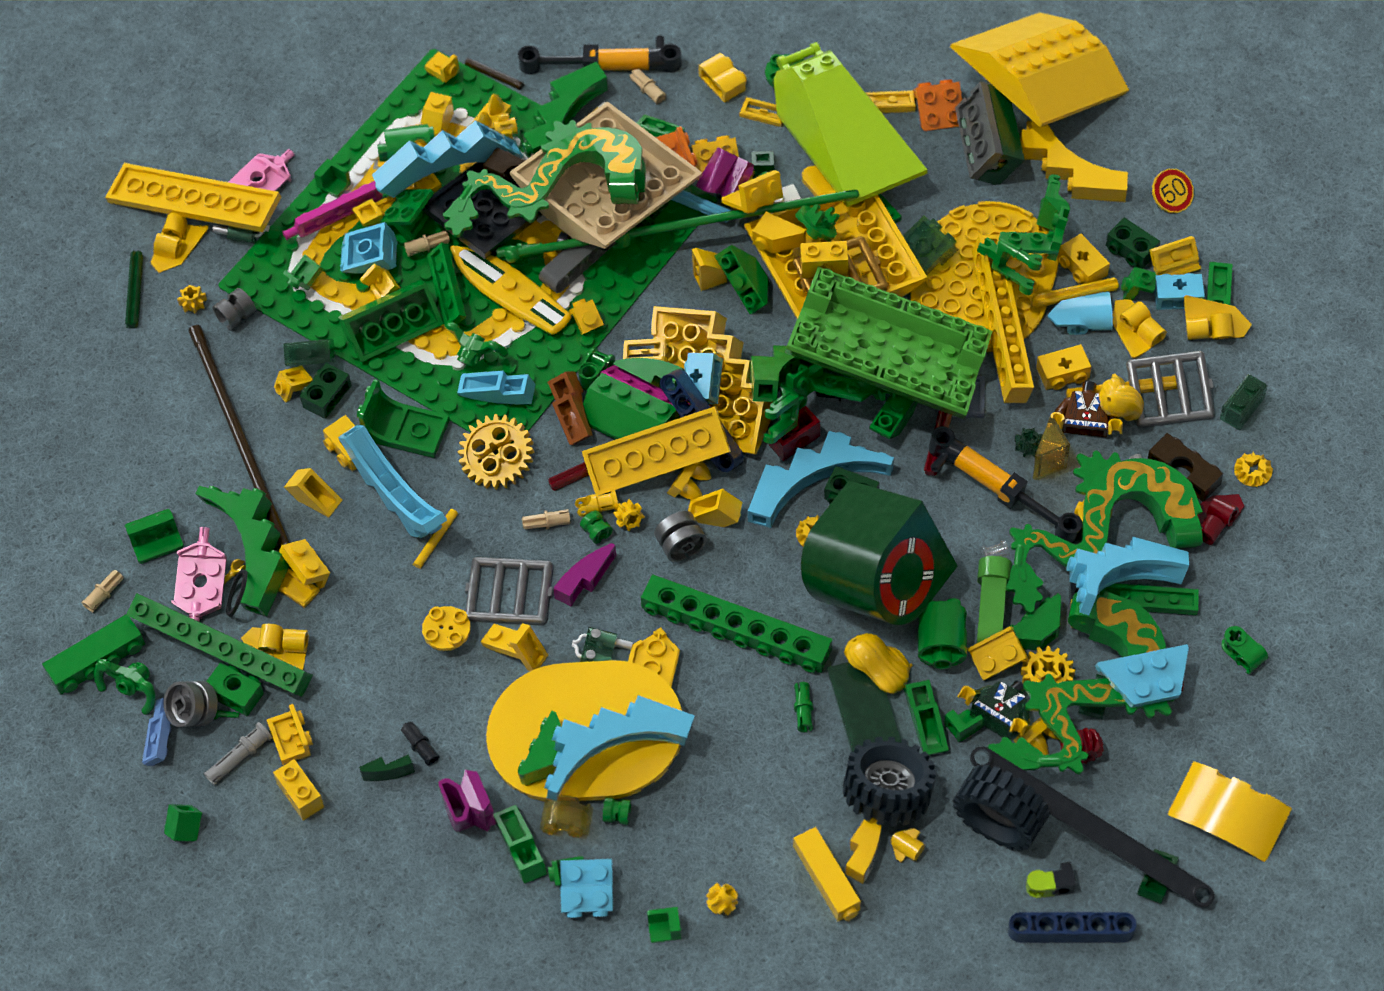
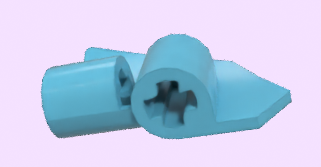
M1110 292L1061 300L1047 317L1057 327H1067V332L1070 335H1084L1088 329L1091 331L1112 330L1113 315Z

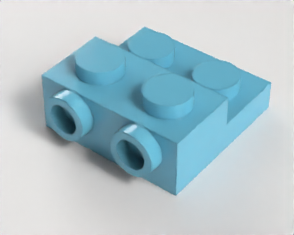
M612 859L561 860V913L567 912V917H582V912L593 911V917L608 916V911H613Z

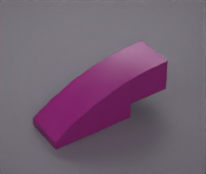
M610 543L595 550L573 565L554 586L555 599L572 606L583 588L592 592L617 556L616 546Z

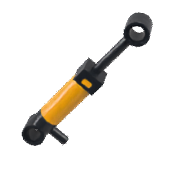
M662 35L656 36V48L599 49V44L583 45V56H541L536 47L528 45L522 47L518 52L520 70L528 75L537 73L541 65L583 64V67L597 62L603 71L640 69L663 70L668 73L678 71L682 65L680 48L675 44L664 45V36Z
M940 426L933 430L929 442V452L932 456L938 458L930 466L932 471L938 472L949 461L997 494V500L1009 509L1017 501H1020L1054 524L1056 536L1070 543H1074L1077 540L1082 528V520L1078 515L1065 513L1061 517L1057 516L1024 493L1028 483L1027 480L1015 472L1010 475L955 438V434L950 428Z

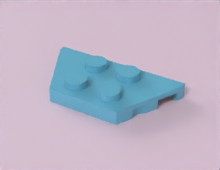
M1186 644L1097 662L1095 668L1110 680V685L1123 696L1124 701L1131 708L1176 699L1181 695L1189 647Z

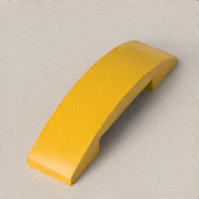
M434 173L404 190L432 189L436 193L442 185ZM388 196L376 203L370 199L352 208L363 226L377 225L381 223L380 221L385 211L391 207L396 197Z

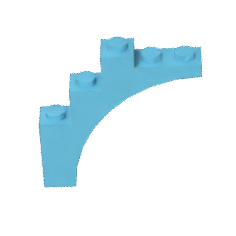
M356 425L338 437L366 485L374 486L387 509L396 512L411 536L423 538L429 533H435L442 528L441 524L447 521L443 512L427 504L407 485L385 458L365 426Z
M829 431L820 454L811 449L797 448L789 470H785L780 466L766 464L748 509V522L771 528L778 513L792 497L809 485L830 477L835 466L851 472H872L891 476L894 457L883 452H873L861 446H852L850 436L841 432Z
M1132 537L1130 545H1125L1124 548L1105 543L1102 551H1098L1097 554L1077 549L1075 556L1069 558L1066 570L1070 572V582L1076 583V588H1079L1076 602H1079V613L1089 615L1097 594L1104 588L1117 582L1151 579L1182 584L1189 567V552Z
M638 695L635 703L630 702L626 716L601 707L598 715L593 714L589 728L564 719L561 727L556 726L552 740L556 741L554 750L558 751L553 766L557 768L554 775L549 774L544 788L548 789L547 798L556 801L565 783L576 769L592 756L607 748L625 742L641 740L666 741L684 746L695 715Z

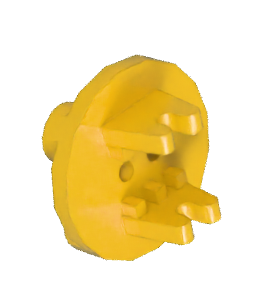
M452 606L433 607L422 624V634L426 643L432 648L440 651H450L460 647L467 641L470 635V621L467 613L459 608Z

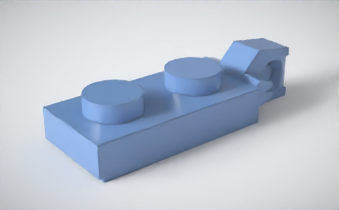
M164 698L156 701L154 717L149 719L142 763L146 766H153L164 761L168 752L167 741L171 732V726L164 712Z

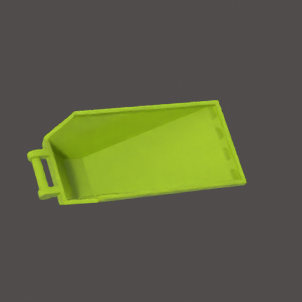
M814 42L808 48L786 57L782 55L776 58L780 68L774 77L777 116L836 193L854 189L859 191L858 198L843 201L847 207L928 174L927 168L831 50L822 52L819 44ZM813 55V57H811V58H808V59H806V60H804V61H801V62H799V63H796V64H794V65L789 66V64H792V63H794V62H797V61H799V60H802V59H804V58H807V57Z

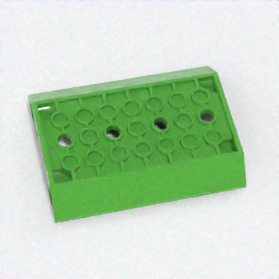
M818 266L785 353L964 419L976 386L975 381L984 360L992 331L981 325L972 324L964 321L962 318L945 314L938 309L929 308L916 301H910L897 294L883 291L873 285L864 284L851 277H846L830 269Z

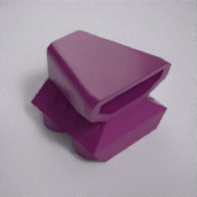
M717 147L695 186L703 191L716 193L719 198L738 191V185L750 179L754 164Z
M465 770L461 786L449 778L438 782L447 815L456 832L472 826H477L488 832L492 826L496 825L492 805L477 771Z

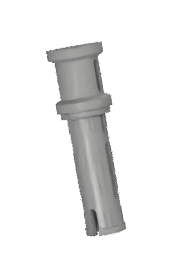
M256 723V728L245 737L241 736L238 741L239 744L204 773L213 785L220 781L221 778L248 755H255L257 753L256 750L263 743L273 739L269 731L261 723Z

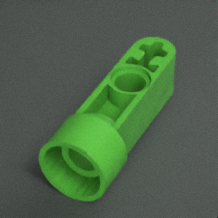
M986 556L979 560L977 582L982 586L977 643L1003 630L1005 588L1009 581L1013 563L1011 560L1001 556Z

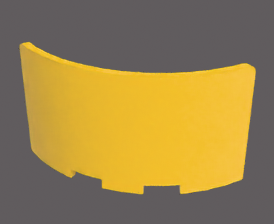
M1193 761L1168 815L1215 835L1265 862L1292 808L1267 793L1264 795L1251 789V785L1235 777L1232 779L1227 778L1219 773L1217 769Z

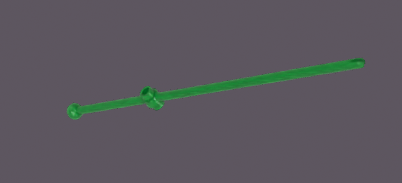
M854 189L774 203L767 206L764 205L757 208V211L753 213L734 210L632 228L615 242L617 247L626 248L630 245L632 237L764 215L765 212L775 213L798 209L803 205L814 206L815 204L821 205L855 199L859 197V191ZM568 239L523 248L509 245L504 249L507 262L515 263L520 257L592 244L576 239Z

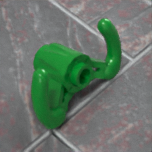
M453 322L446 323V329L455 335L461 346L457 353V361L474 368L475 364L478 365L481 356L491 351L499 353L501 357L508 356L509 351L501 344L493 340L484 342L485 339L475 333L468 336L457 324Z
M106 659L97 661L94 667V680L98 691L103 692L106 690L103 672L115 679L116 688L120 693L128 696L134 695L137 691L145 693L147 699L141 709L144 715L149 714L153 710L156 694L154 686L148 681L150 671L146 665L137 662L132 663L129 667H123Z

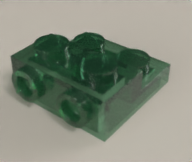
M924 215L903 237L923 271L928 275L939 263L943 265L958 249L955 246L957 241L949 233L944 235L940 231L942 226L934 218L929 220Z

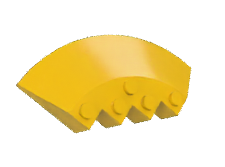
M654 306L651 335H653V339L666 338L669 340V345L666 346L668 349L666 357L669 363L684 369L688 353H714L723 359L718 404L709 405L710 407H717L722 424L741 451L756 455L771 422V419L765 417V409H770V404L773 402H758L752 399L750 384L751 361L741 359L744 342L734 336L724 335L727 318L716 311ZM654 345L653 349L660 348V345Z

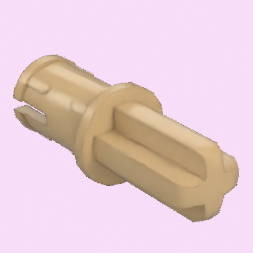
M640 69L632 71L630 79L641 88L643 94L646 93L656 104L666 99V93L655 85L653 79H649Z
M447 231L427 237L424 234L422 238L404 243V247L408 257L420 252H430L431 248L436 247L441 242L446 244L450 239Z
M568 509L555 512H547L545 510L544 514L522 518L524 529L540 527L549 529V527L570 524Z
M117 570L112 571L101 584L95 585L92 593L81 602L83 606L93 613L106 598L111 597L110 593L123 580V576Z

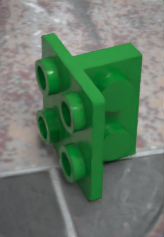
M432 189L403 190L396 196V200L391 207L385 211L380 222L394 225L406 241H412L429 218L422 209L434 192Z
M165 509L125 524L139 564L184 548L170 509Z

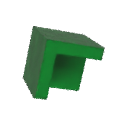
M328 158L314 172L316 186L336 198H339L351 185L349 171Z
M953 709L945 714L944 724L957 741L961 742L983 728L984 718L982 715L975 717L969 709H966L959 715Z
M169 804L164 834L173 841H197L202 812L192 805Z
M678 907L647 911L651 943L681 940Z

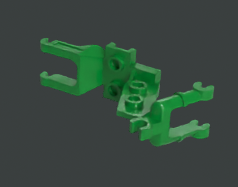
M1051 174L1048 178L1045 197L1041 199L1036 222L1037 225L1049 229L1048 234L1038 232H1000L997 244L990 238H986L984 244L980 242L977 248V252L993 259L991 268L994 271L1003 275L1008 281L1011 280L1018 284L1020 292L1025 295L1032 294L1035 282L1017 273L1016 270L1006 266V263L1012 256L1027 264L1030 269L1040 270L1043 257L1039 254H1048L1047 259L1056 261L1070 212L1068 202L1059 195L1061 183L1059 182L1060 176L1056 174Z
M801 364L798 368V373L795 375L788 373L786 375V384H780L781 397L770 404V409H765L766 418L772 420L779 417L780 421L769 428L768 434H764L763 441L768 444H774L797 427L799 410L806 406L807 396L813 391L862 402L870 395L877 400L884 401L886 393L890 394L892 398H895L896 394L856 379L823 372V367L816 364L809 368Z

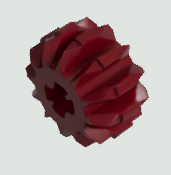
M1077 729L1082 743L1081 751L1088 754L1087 759L1081 761V763L1087 764L1101 757L1104 751L1102 737H1100L1096 729ZM1060 742V745H1061L1060 750H1062V749H1063V743Z

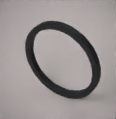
M244 569L238 572L229 592L226 615L230 617L237 611L245 591L247 571ZM243 575L239 596L233 609L231 610V602L235 588L237 586L239 579Z

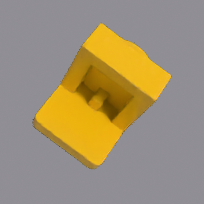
M373 264L360 278V281L369 286L378 299L400 289L390 272L376 264Z
M584 298L572 304L574 308L570 309L569 313L573 314L581 334L604 325L593 299L586 302Z

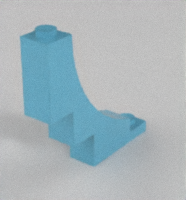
M475 120L457 137L442 130L424 147L408 141L372 176L376 182V189L381 194H387L394 198L413 183L434 172L465 163L486 162L496 148L508 151L519 158H523V155L514 140Z

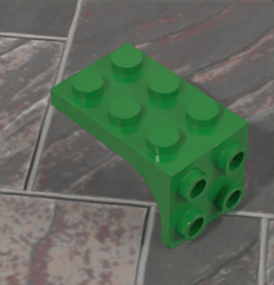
M375 379L371 386L367 387L365 401L357 410V418H359L360 425L365 426L376 444L435 458L450 421L447 414L402 404L391 399L381 389L380 381Z

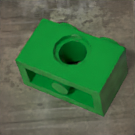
M219 663L206 681L214 688L218 702L247 717L264 694L261 682L258 679L241 674L232 665L226 666ZM239 686L237 690H231L233 687Z

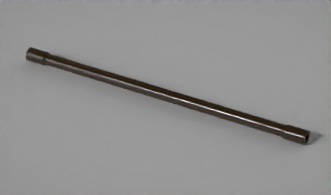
M193 325L189 328L188 332L200 355L254 488L265 492L266 497L272 503L266 518L275 524L274 527L281 534L277 542L280 551L282 545L290 543L212 357L202 327L200 325Z

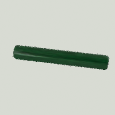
M132 251L130 253L125 316L126 327L130 329L137 328L139 323L143 255L141 251Z

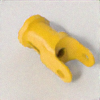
M612 490L609 494L599 496L593 494L578 498L575 501V506L579 508L577 510L578 515L584 517L594 510L603 512L614 509L617 511L618 500L615 490Z

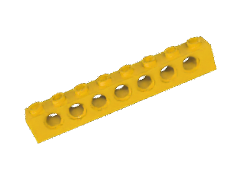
M979 235L972 254L988 329L992 331L990 339L1004 403H1027L1034 385L1011 280L1008 281L1003 275L991 268L993 259L977 252L980 242L984 244L985 239L990 238L997 244L999 235Z

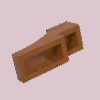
M575 371L564 372L548 381L555 398L552 405L569 445H575L592 436L593 434L583 407L582 393L584 392Z

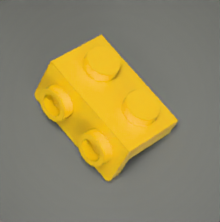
M306 539L281 546L279 552L304 586L315 583L319 589L325 587L330 572Z
M294 704L288 705L289 712L266 719L282 765L287 764L293 759L299 760L310 756L309 746L313 745L309 731L304 732L301 726L305 724L301 710L296 711Z

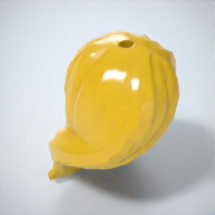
M1116 373L1112 374L1111 379L1106 380L1102 384L1099 392V401L1102 410L1107 415L1123 417L1126 421L1140 418L1143 413L1144 402L1142 396L1134 387L1125 385L1124 380L1116 375Z
M871 633L857 635L847 642L844 649L845 657L854 668L867 674L882 691L894 694L901 691L907 684L913 664H909L905 656L897 648L886 646L879 636Z

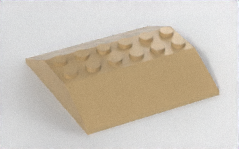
M608 101L578 122L576 126L581 128L585 124L591 123L592 128H615L628 132L638 140L642 146V159L646 165L645 192H639V203L612 204L605 178V170L593 163L580 162L570 166L563 173L545 199L549 203V208L540 210L542 215L573 239L604 249L702 176L701 171ZM539 150L510 171L511 177L520 188L530 184L541 160L546 154L542 150Z

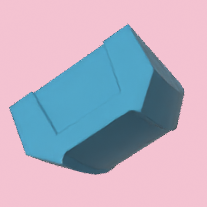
M384 222L345 233L341 250L340 270L345 273H366L373 264L386 270L396 267V247L398 243L393 230Z

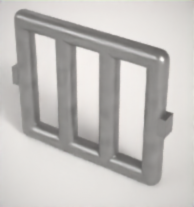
M1202 351L1127 361L1129 385L1134 387L1139 393L1140 387L1136 368L1150 367L1158 416L1145 418L1143 410L1140 418L1136 419L1138 427L1212 419L1215 416L1211 394L1213 382L1212 378L1209 379L1205 354ZM1196 361L1205 410L1191 412L1183 362ZM1173 364L1182 413L1168 415L1159 365Z
M486 557L473 558L469 583H466L465 593L467 594L465 612L469 621L544 625L547 620L549 598H552L553 592L552 587H550L553 569L552 562ZM481 567L495 568L489 613L475 612ZM505 568L519 569L513 614L499 613ZM528 569L543 570L537 615L523 614Z

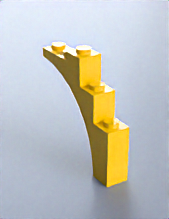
M1033 120L1027 121L1026 129H1022L1020 138L1024 159L1041 160V171H1046L1045 179H1048L1051 174H1056L1060 176V180H1068L1067 191H1072L1071 199L1126 201L1128 172L1110 170L1078 157L1059 141L1048 124L1039 127Z

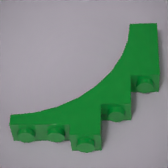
M597 62L550 82L551 92H549L551 102L536 108L537 117L535 121L538 127L523 133L524 143H522V149L526 156H533L541 150L543 144L551 142L546 138L545 133L555 130L553 125L555 121L567 125L583 106L593 98L608 91L607 76Z
M773 345L772 357L751 356L750 384L753 401L774 402L777 400L780 384H786V375L788 373L793 375L798 373V368L801 364L808 368L814 364L786 354L787 346Z
M199 486L195 494L204 503L230 516L241 534L245 548L247 583L240 605L245 610L267 617L289 568L282 554L274 551L281 534L274 527L275 524L265 519L272 503L266 497V493L257 488H253V490L243 488L241 494L233 491L225 493L214 486H209L208 488Z

